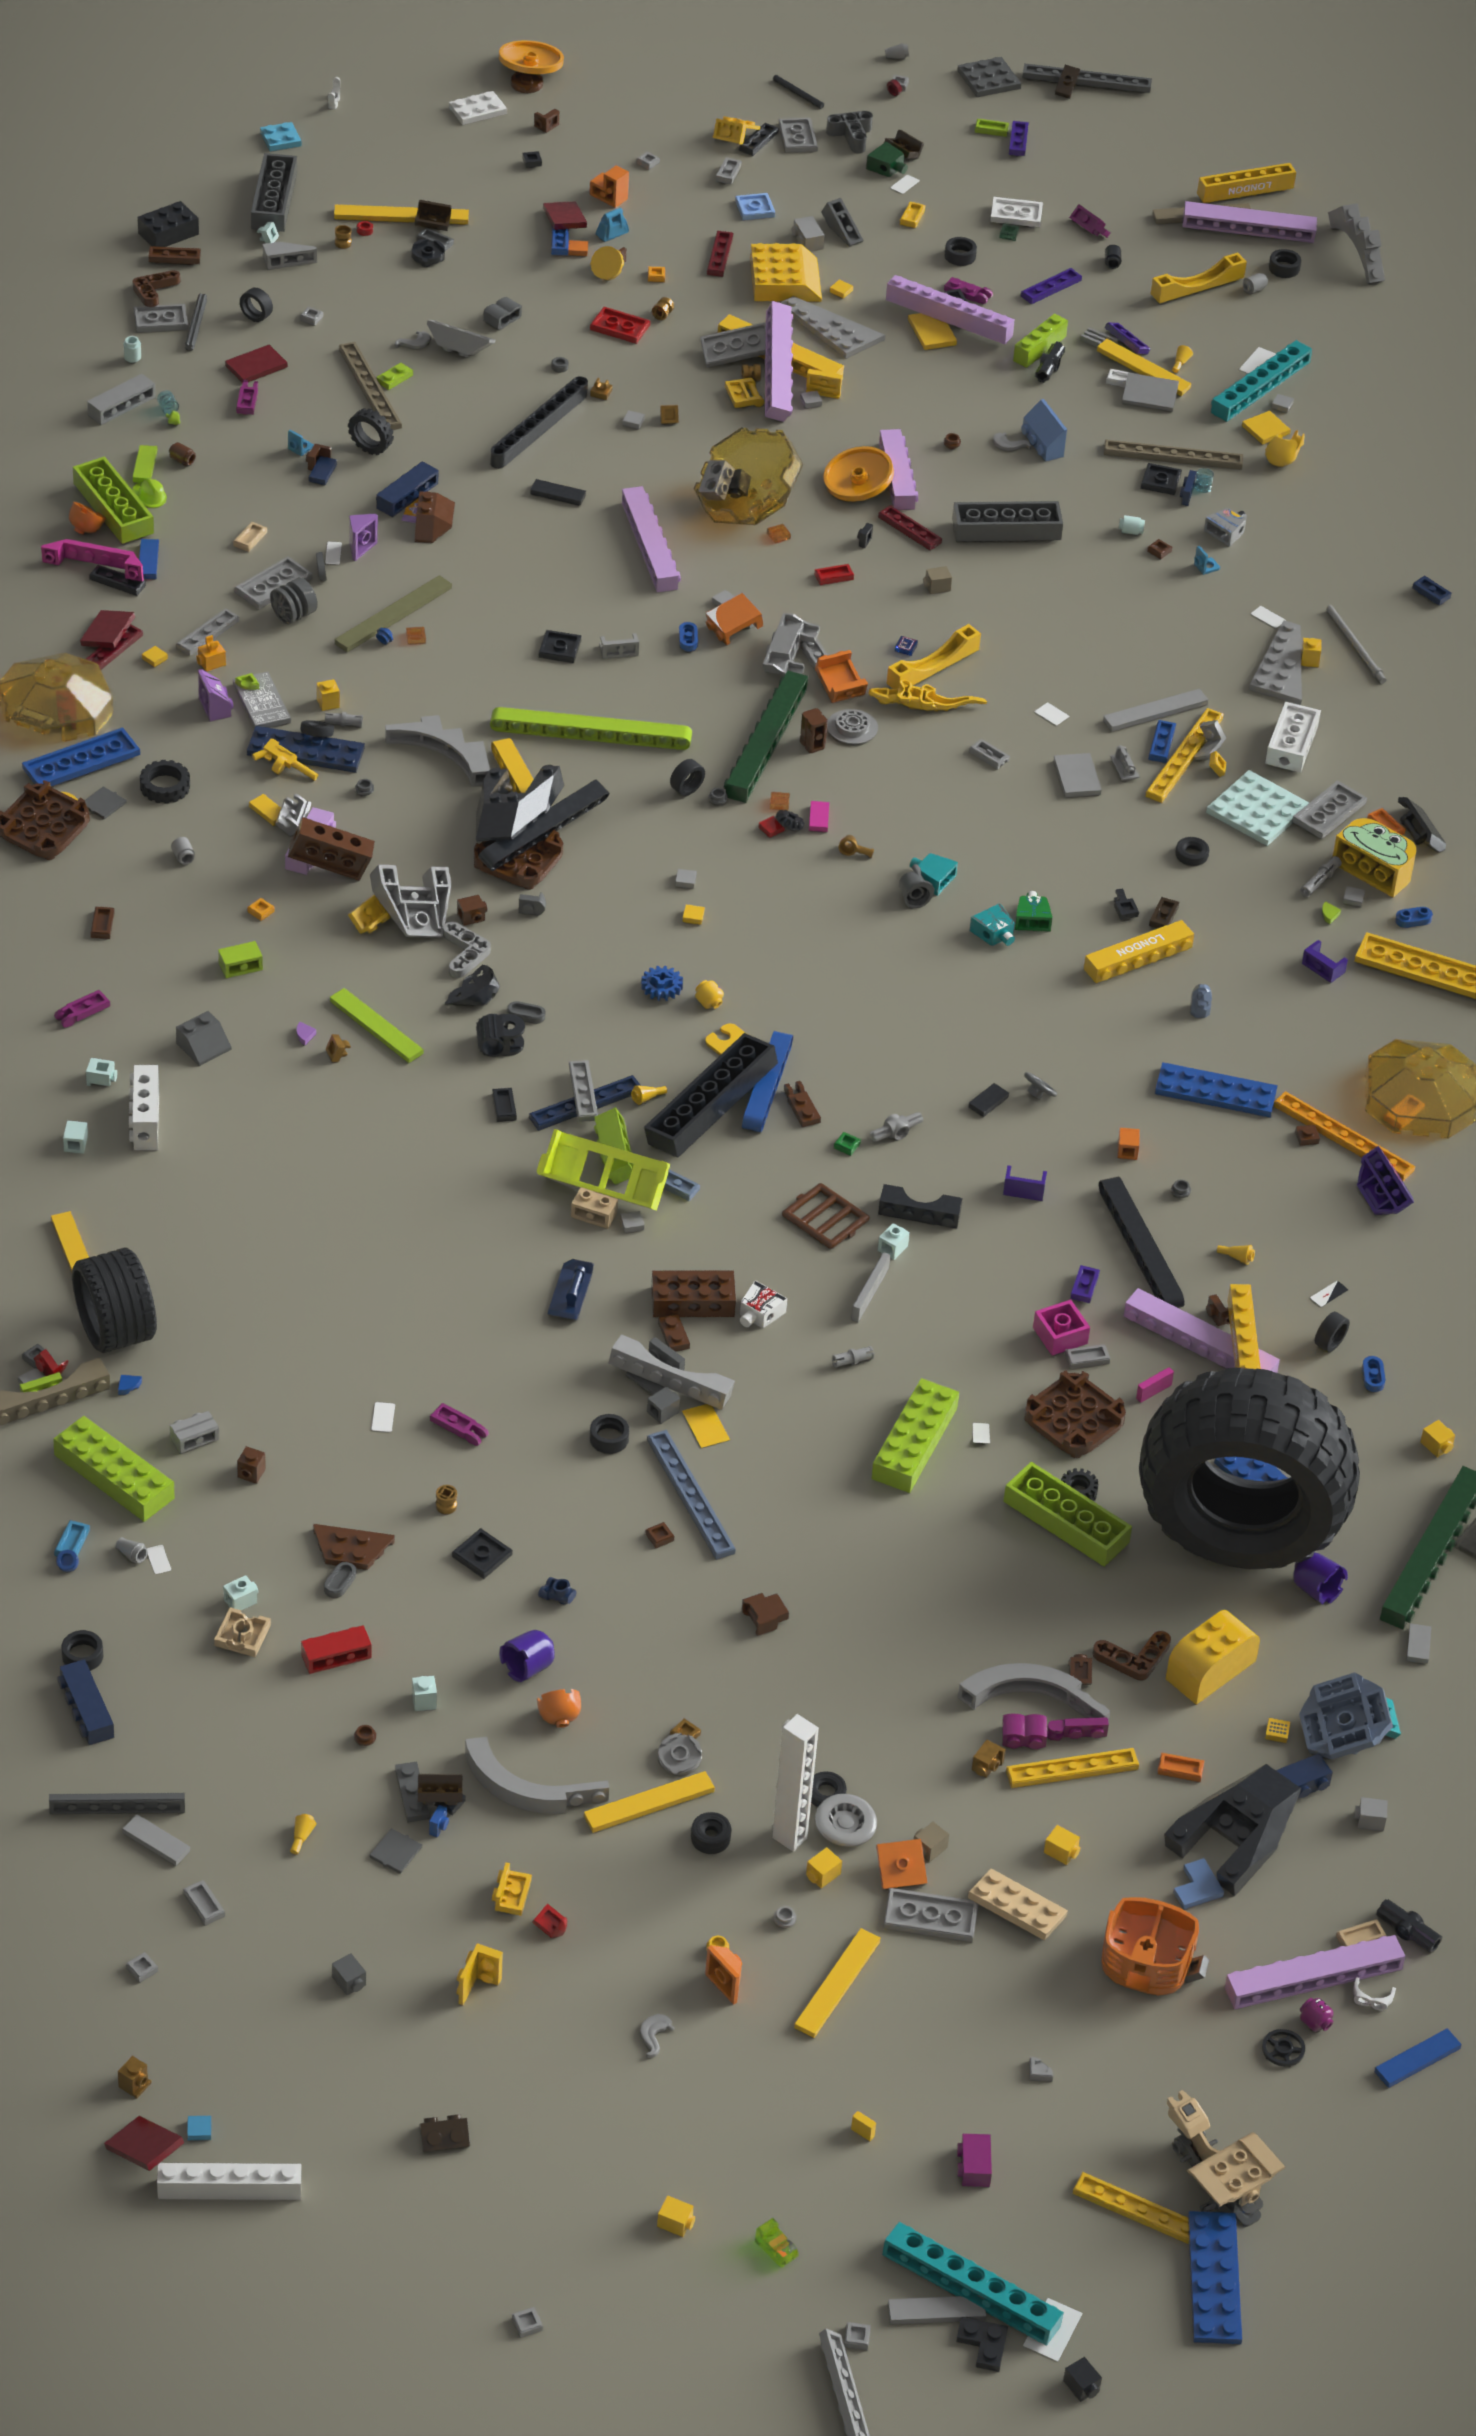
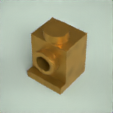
M986 1740L973 1756L971 1770L987 1778L992 1771L995 1772L999 1765L1002 1766L1004 1763L1006 1749Z
M131 2056L118 2070V2087L136 2099L152 2083L148 2079L147 2064L134 2056Z

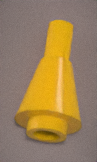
M1178 346L1175 364L1172 368L1174 373H1178L1181 366L1193 356V352L1188 346Z
M636 1085L631 1092V1097L637 1105H640L657 1095L667 1094V1087L654 1088Z
M1218 1245L1217 1253L1229 1255L1247 1265L1250 1261L1254 1260L1255 1250L1252 1249V1245L1231 1247Z
M301 1814L295 1817L294 1842L290 1850L292 1854H299L302 1843L317 1825L311 1815Z

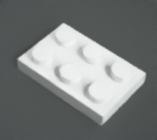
M494 91L449 102L450 110L462 125L507 114L506 106Z
M994 197L990 222L1040 227L1043 202Z

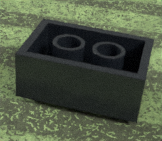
M181 201L137 217L138 234L152 247H167L199 235V218Z

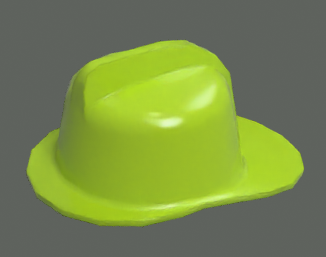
M146 478L143 483H137L133 486L132 491L146 507L158 508L166 503L167 496L159 481Z

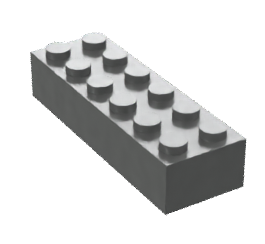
M264 153L251 209V229L258 230L260 227H264L267 222H274L277 232H285L297 176V156Z
M1059 501L954 502L952 521L956 541L1061 540L1063 519Z

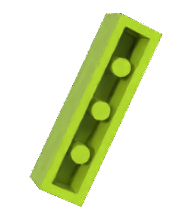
M1054 313L1015 344L1013 361L1028 368L1044 352L1048 351L1051 344L1056 341L1060 342L1066 337L1068 320Z
M616 1107L594 1117L596 1122L594 1130L599 1137L598 1143L631 1152L625 1121ZM600 1154L601 1160L605 1165L608 1156ZM615 1158L608 1179H611L615 1185L628 1180L634 1164Z

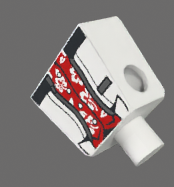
M755 1281L741 1301V1324L744 1327H749L754 1323L761 1328H765L786 1313L787 1298Z

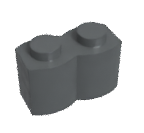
M503 297L496 304H491L484 309L483 321L498 330L503 329L509 323L515 322L522 316V306L508 297Z

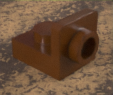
M553 109L545 115L539 112L534 113V126L545 133L559 125L560 111L557 109Z
M1075 1654L1074 1657H1070L1068 1661V1666H1070L1069 1675L1081 1681L1082 1685H1091L1092 1658H1087V1655Z

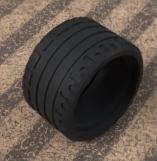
M124 1247L116 1251L113 1250L76 1261L72 1268L73 1292L82 1325L92 1346L99 1352L106 1353L153 1339L157 1330L156 1310L147 1276L137 1255L132 1250Z

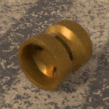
M347 225L337 226L335 228V246L341 249L349 248L351 246V228Z
M667 297L660 298L652 308V315L657 320H665L673 311L674 303Z
M742 364V379L753 378L755 381H760V364H754L753 366Z
M442 1485L437 1488V1511L445 1515L456 1511L457 1490L455 1487Z

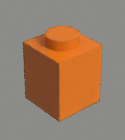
M1120 1128L1117 1158L1137 1160L1140 1129Z

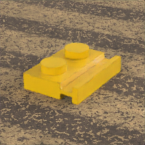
M808 369L806 392L818 391L820 396L840 398L842 375Z

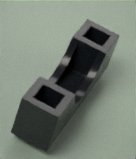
M884 1184L879 1201L878 1215L957 1229L963 1198L943 1194L933 1202L923 1203L907 1196L903 1187Z

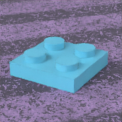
M292 122L260 127V133L269 151L302 146V141Z

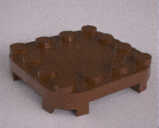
M43 780V783L34 785L28 783L24 786V793L5 812L0 811V836L35 856L45 858L46 860H53L87 826L90 821L89 810L85 800L81 797L76 800L52 788L48 781Z
M553 830L544 840L496 870L491 871L478 856L482 850L496 841H482L474 846V867L497 878L531 890L547 876L561 859L564 843L560 838V833Z
M1066 1370L1060 1373L1057 1381L1038 1395H1030L1027 1399L1024 1420L1059 1449L1070 1454L1073 1458H1080L1082 1455L1094 1450L1123 1427L1126 1411L1124 1401L1120 1397L1114 1400L1089 1381L1088 1373L1084 1371L1081 1374L1068 1373Z

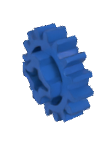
M656 966L655 970L650 967L649 972L645 971L644 976L641 977V989L645 990V995L650 994L651 999L657 997L658 1001L661 998L668 1001V997L675 999V994L680 995V991L683 990V977L680 976L679 971L674 972L673 967L667 969V966L663 968Z

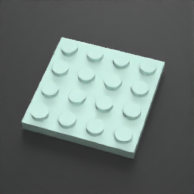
M1248 770L1207 807L1206 813L1268 846L1294 823L1292 822L1293 816L1308 805L1309 802Z

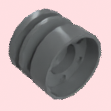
M301 577L272 590L270 593L271 606L276 616L285 624H291L301 619V617L315 612L318 607V601L313 588Z

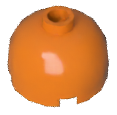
M73 502L69 511V521L75 527L74 531L82 535L85 532H96L106 519L99 512L96 513L92 508L78 502Z
M560 1689L542 1694L541 1700L537 1698L539 1713L543 1720L549 1724L556 1725L557 1728L569 1726V1723L574 1721L581 1711L579 1691L571 1689L572 1693H565V1689Z

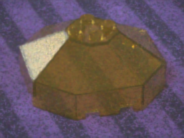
M741 427L712 446L709 453L711 454L710 460H725L735 470L743 469L751 476L748 496L732 498L727 493L725 500H707L699 492V488L708 462L704 463L700 472L702 479L700 483L696 482L694 490L705 512L714 523L755 526L786 505L803 463L783 430L769 432L768 429L756 428L755 431H749L748 428Z
M68 653L16 662L0 679V706L2 707L5 720L10 722L11 718L17 726L30 729L32 726L34 731L42 735L49 734L50 729L61 727V736L64 742L76 740L77 735L87 733L88 737L95 736L113 715V696L99 665Z
M1395 1039L1368 1056L1365 1071V1111L1392 1133L1401 1134L1402 1130L1413 1131V1135L1429 1137V1133H1439L1440 1138L1449 1139L1476 1122V1063L1453 1045Z

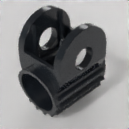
M487 1014L476 1022L478 1049L484 1055L490 1057L500 1055L512 1056L523 1050L524 1039L522 1034L525 1031V1022L521 1017L514 1014ZM508 1024H513L515 1027L508 1029Z

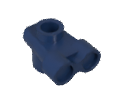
M549 1577L545 1586H542L538 1592L540 1598L556 1600L563 1605L570 1604L577 1594L576 1590L570 1587L568 1580Z

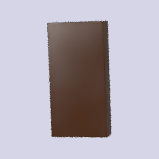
M95 906L91 938L110 939L115 908Z

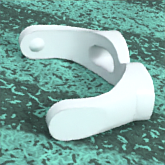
M338 77L334 78L332 92L328 94L329 109H336L340 100V78Z
M1356 1977L1353 1987L1354 2002L1361 2006L1371 2004L1375 2010L1385 2011L1393 2001L1396 1988L1393 1987L1390 1991L1391 1994L1387 1997L1371 1998L1358 1988L1359 1978Z

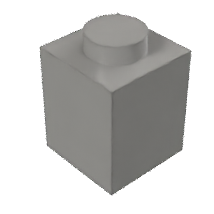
M1361 1797L1359 1806L1355 1805L1354 1819H1358L1357 1828L1384 1831L1388 1800Z

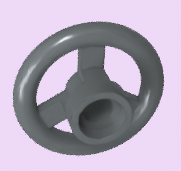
M1029 1072L1024 1073V1077L1032 1083L1027 1090L1030 1094L1038 1099H1041L1044 1092L1053 1097L1057 1096V1091L1046 1082Z

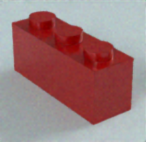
M364 1625L301 1641V1656L308 1673L312 1674L372 1658V1644Z

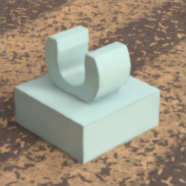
M267 222L264 227H260L257 230V233H262L260 241H265V243L275 242L279 237L274 222Z

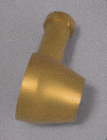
M852 835L842 838L838 845L839 851L846 856H851L857 852L872 858L874 852L873 848L869 849L857 845V841Z

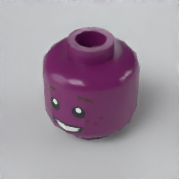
M1309 1998L1300 2008L1301 2021L1314 2032L1326 2031L1334 2022L1332 2020L1334 2015L1333 2009L1320 1998Z

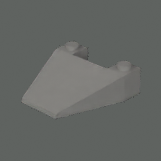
M378 865L370 873L372 892L406 937L442 938L451 890L449 868L430 867L422 876L424 887L399 886L396 865Z

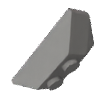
M427 320V325L437 345L442 346L445 351L453 352L455 350L459 352L458 355L468 357L469 355L479 353L495 343V339L435 320Z

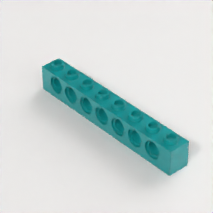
M1298 340L1288 344L1286 348L1277 352L1276 355L1267 359L1262 365L1257 366L1255 370L1246 374L1239 381H1236L1218 396H1215L1211 401V413L1228 422L1309 364L1312 348Z
M898 2222L885 2239L883 2256L953 2295L966 2298L985 2309L986 2313L1047 2346L1060 2329L1064 2315L1063 2311L1024 2291L1015 2284L1004 2280L995 2273L984 2269L972 2260H968L955 2253L952 2249H948L935 2242L932 2238L915 2231L912 2227Z

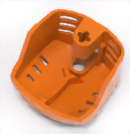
M1141 1897L1121 1899L1115 1910H1110L1101 1957V1966L1104 1973L1116 1984L1147 1994L1159 1996L1176 1992L1185 1981L1194 1951H1196L1199 1933L1198 1919L1187 1911L1162 1901Z

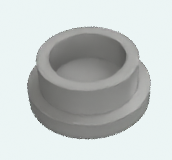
M782 1906L774 1913V1922L782 1928L792 1927L796 1922V1914L792 1908Z

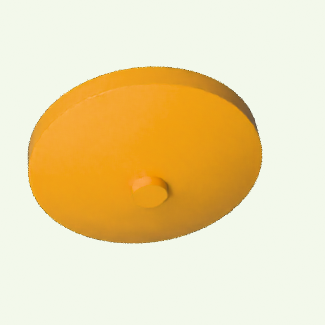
M529 40L513 41L504 44L499 50L500 62L507 68L518 72L547 74L555 72L563 66L564 56L562 52L546 43Z
M868 446L855 447L839 453L827 464L824 471V482L828 492L837 499L852 502L863 501L880 494L889 486L893 479L894 468L891 458L884 451Z

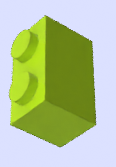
M256 941L218 949V963L225 978L263 970V956Z

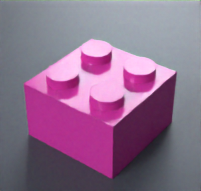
M1072 1300L1035 1311L1033 1329L1052 1356L1065 1352L1066 1349H1073L1088 1344L1090 1326Z

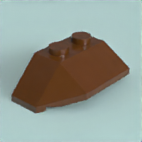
M420 491L416 513L415 542L433 543L436 541V538L450 530L453 523L455 502L439 493Z

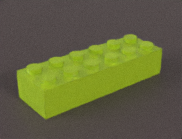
M105 456L73 466V484L93 509L106 517L105 524L121 544L154 534L153 515Z
M923 1378L920 1379L873 1462L872 1480L911 1493L958 1408L959 1391Z
M82 1416L53 1438L54 1455L143 1522L175 1499L174 1481L87 1417Z
M1030 1462L1005 1486L1003 1502L1104 1567L1130 1543L1132 1532L1130 1524L1033 1462Z

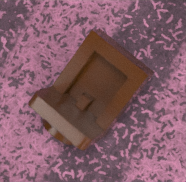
M314 444L311 451L307 452L306 455L308 470H313L320 456L331 458V447Z
M1217 1294L1209 1296L1206 1306L1208 1316L1212 1317L1218 1327L1230 1324L1228 1307L1225 1308Z

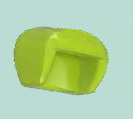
M173 410L170 415L166 413L165 417L168 418V424H180L178 412Z

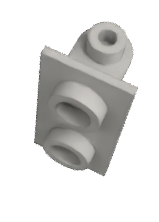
M1122 745L1118 746L1116 753L1110 755L1121 780L1139 778L1127 749Z

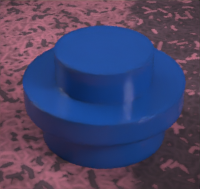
M379 628L376 638L382 644L387 645L393 641V634L388 628Z

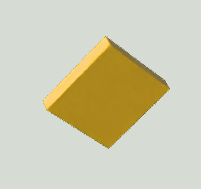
M1271 411L1242 421V427L1262 445L1270 442L1278 433H1281L1283 437L1289 435L1291 430Z

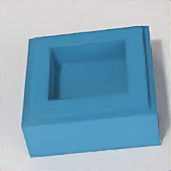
M211 2115L188 2116V2140H211Z

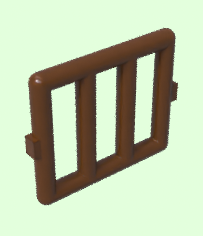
M822 1183L817 1184L806 1194L801 1193L796 1197V1201L782 1212L784 1218L829 1249H833L847 1237L852 1238L856 1234V1230L870 1219L868 1214ZM820 1192L829 1197L802 1219L793 1214ZM835 1202L843 1207L842 1210L817 1229L808 1224ZM852 1213L858 1217L855 1222L830 1240L823 1235L848 1214Z

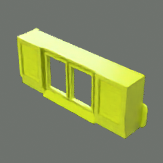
M554 1129L547 1153L542 1154L540 1157L537 1174L657 1211L670 1164ZM588 1151L608 1156L599 1187L579 1181ZM615 1158L634 1164L625 1194L605 1189Z

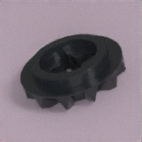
M779 810L775 816L783 827L790 830H801L805 824L798 814L788 810Z

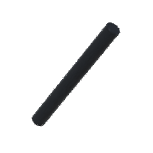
M774 75L773 81L820 109L824 107L822 101L780 76Z

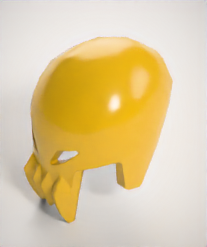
M1296 430L1291 440L1282 439L1281 433L1276 434L1265 449L1267 460L1272 465L1278 467L1292 464L1298 455L1300 447L1304 444V433L1301 437L1298 435V430Z

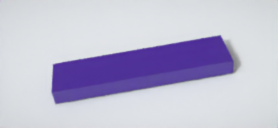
M1069 268L1021 291V297L1030 304H1034L1082 281V276L1072 268Z

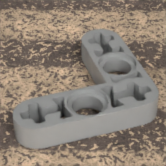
M447 922L443 926L444 938L465 949L449 963V974L454 978H462L489 956L491 944L487 939L456 922ZM463 938H470V939H472V940H471V941H463L462 939H463ZM466 957H474L475 959H473V960H467V959H465V958H466Z

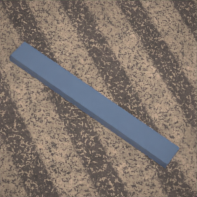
M663 1430L647 1435L649 1445L715 1559L735 1554L736 1549L668 1431Z

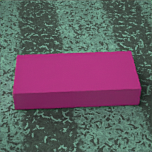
M811 801L809 831L828 832L830 802Z
M1170 1367L1138 1384L1136 1399L1142 1403L1170 1387L1174 1371Z

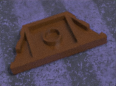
M320 1524L313 1525V1532L316 1534L319 1549L322 1551L323 1560L327 1565L337 1566L339 1563L348 1562L352 1563L356 1569L368 1570L374 1564V1561L384 1554V1550L389 1544L393 1545L395 1542V1535Z

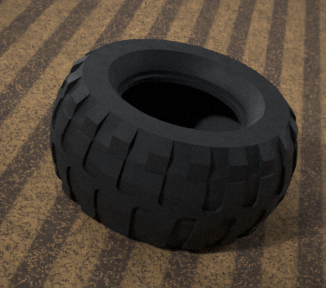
M1226 1368L1218 1372L1210 1371L1197 1375L1195 1381H1185L1175 1388L1171 1396L1163 1401L1151 1418L1143 1438L1140 1452L1139 1476L1150 1516L1154 1521L1162 1525V1532L1171 1540L1183 1546V1549L1220 1565L1242 1569H1275L1286 1567L1294 1562H1303L1310 1559L1315 1551L1324 1550L1332 1542L1343 1523L1346 1522L1351 1514L1360 1479L1359 1457L1352 1430L1346 1425L1343 1413L1338 1407L1329 1404L1328 1397L1317 1389L1310 1388L1302 1383L1303 1381L1294 1377L1285 1376L1266 1369ZM1222 1457L1255 1459L1271 1464L1291 1477L1276 1481L1243 1479L1216 1468L1207 1460Z

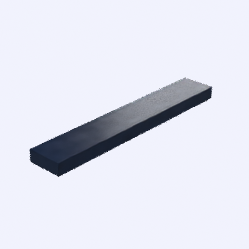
M631 1075L594 1089L597 1109L631 1097L634 1086H641L640 1083ZM574 1097L529 1113V1119L538 1131L577 1117Z

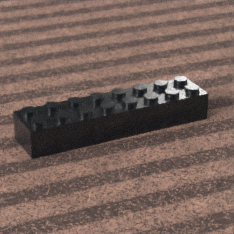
M743 1033L644 1126L648 1145L677 1158L681 1156L778 1064L775 1046Z

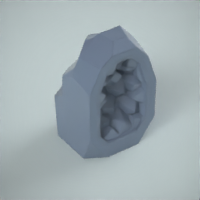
M1198 984L1192 991L1190 1014L1195 1018H1206L1210 1015L1212 992L1208 985Z

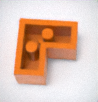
M616 165L606 173L602 172L590 181L589 195L614 208L618 207L628 199L629 171Z

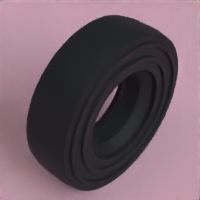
M306 720L301 722L300 731L310 736L331 737L334 733V725L322 721Z
M1197 837L1182 838L1177 843L1175 850L1177 859L1183 864L1198 866L1205 863L1210 852L1209 845ZM1189 848H1193V849L1198 850L1199 853H1198V854H1190V853L1186 852L1185 850H1186V849H1189Z
M829 1771L816 1773L813 1778L811 1803L819 1807L826 1798L832 1796L820 1794L818 1788L821 1785L834 1787L835 1793L832 1795L846 1794L847 1787L844 1779L838 1774Z

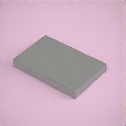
M811 118L778 119L785 153L818 151Z
M185 304L133 307L137 333L188 330Z
M1128 373L1122 403L1173 412L1179 381Z
M1090 753L1054 756L1053 761L1065 798L1101 795L1102 789Z

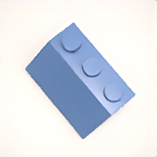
M1041 399L1024 416L1021 430L1044 461H1050L1064 457L1067 428L1047 402Z

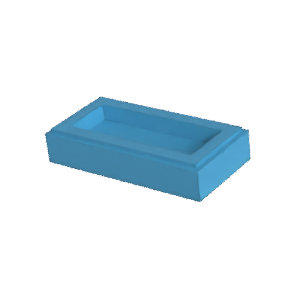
M70 1520L54 1550V1556H58L63 1550H72L78 1556L90 1532V1525Z

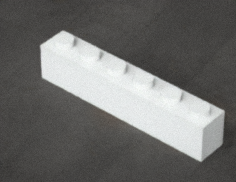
M159 2163L157 2176L158 2199L301 2200V2164Z

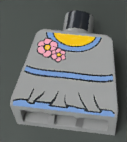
M1225 508L1206 517L1204 531L1230 547L1244 533L1247 515L1244 511L1236 513L1230 508Z

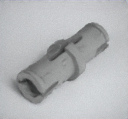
M326 712L325 722L341 725V727H345V725L362 727L363 715H351L346 712Z
M872 1346L858 1350L853 1348L845 1353L832 1355V1361H836V1363L832 1364L837 1368L847 1364L856 1365L859 1361L874 1359V1352L869 1353L873 1351Z

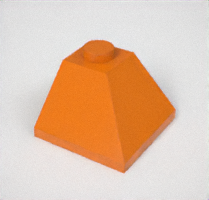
M711 1945L707 1947L705 1975L734 2005L738 1999L742 1961L729 1948Z

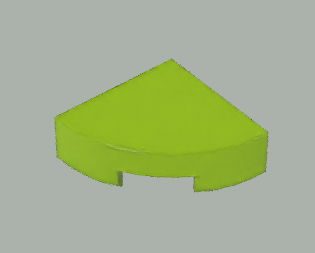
M252 673L235 678V683L243 689H259V683Z
M1325 901L1322 907L1324 920L1331 924L1341 914V909Z

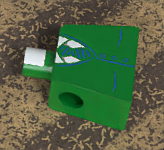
M1035 891L1028 892L1026 896H1020L1015 930L1051 932L1053 917L1048 899L1044 896H1038Z

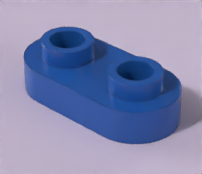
M684 622L679 626V645L682 650L687 652L693 651L698 647L697 626L691 622Z
M1427 907L1402 909L1396 913L1395 922L1403 928L1428 925L1432 921L1433 913Z
M1368 1356L1363 1360L1362 1364L1364 1386L1371 1392H1379L1383 1390L1386 1381L1384 1364L1380 1358Z

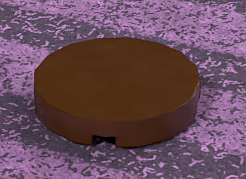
M515 72L511 77V86L520 93H535L543 87V78L540 74Z

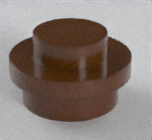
M949 433L944 438V445L950 449L958 448L961 445V439L959 435Z
M361 1725L355 1731L354 1739L359 1745L369 1746L375 1742L376 1732L369 1725Z

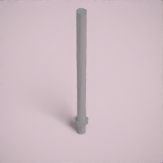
M1327 606V612L1370 668L1372 676L1377 678L1381 684H1384L1387 679L1383 675L1382 669L1376 666L1333 606Z

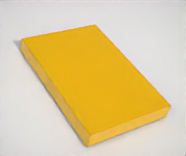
M922 313L908 315V321L924 350L957 345V339L948 323Z

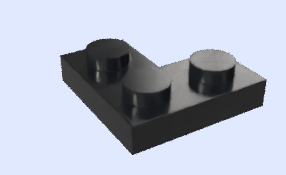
M961 2317L956 2342L979 2347L976 2362L977 2368L1000 2372L1008 2326Z

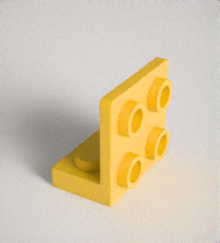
M723 116V119L716 118L713 138L743 144L746 128L760 130V126H756L755 122Z
M478 1943L473 1951H469L466 1958V1966L464 1969L461 1968L457 1975L459 1985L456 1994L459 1995L460 2005H464L477 1978L485 1983L499 1985L502 1979L503 1952Z

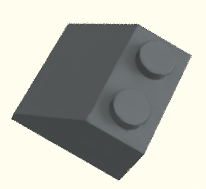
M209 1011L176 1026V1044L199 1066L232 1050L220 1021Z

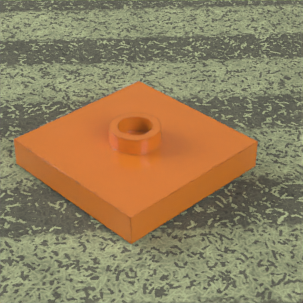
M921 1839L876 1845L882 1890L927 1884Z

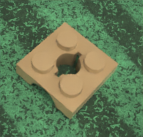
M230 1607L214 1639V1646L256 1657L271 1626V1618L260 1615L258 1618L254 1616L253 1618H248L241 1610ZM246 1627L247 1632L241 1633L240 1642H238V1632H241Z

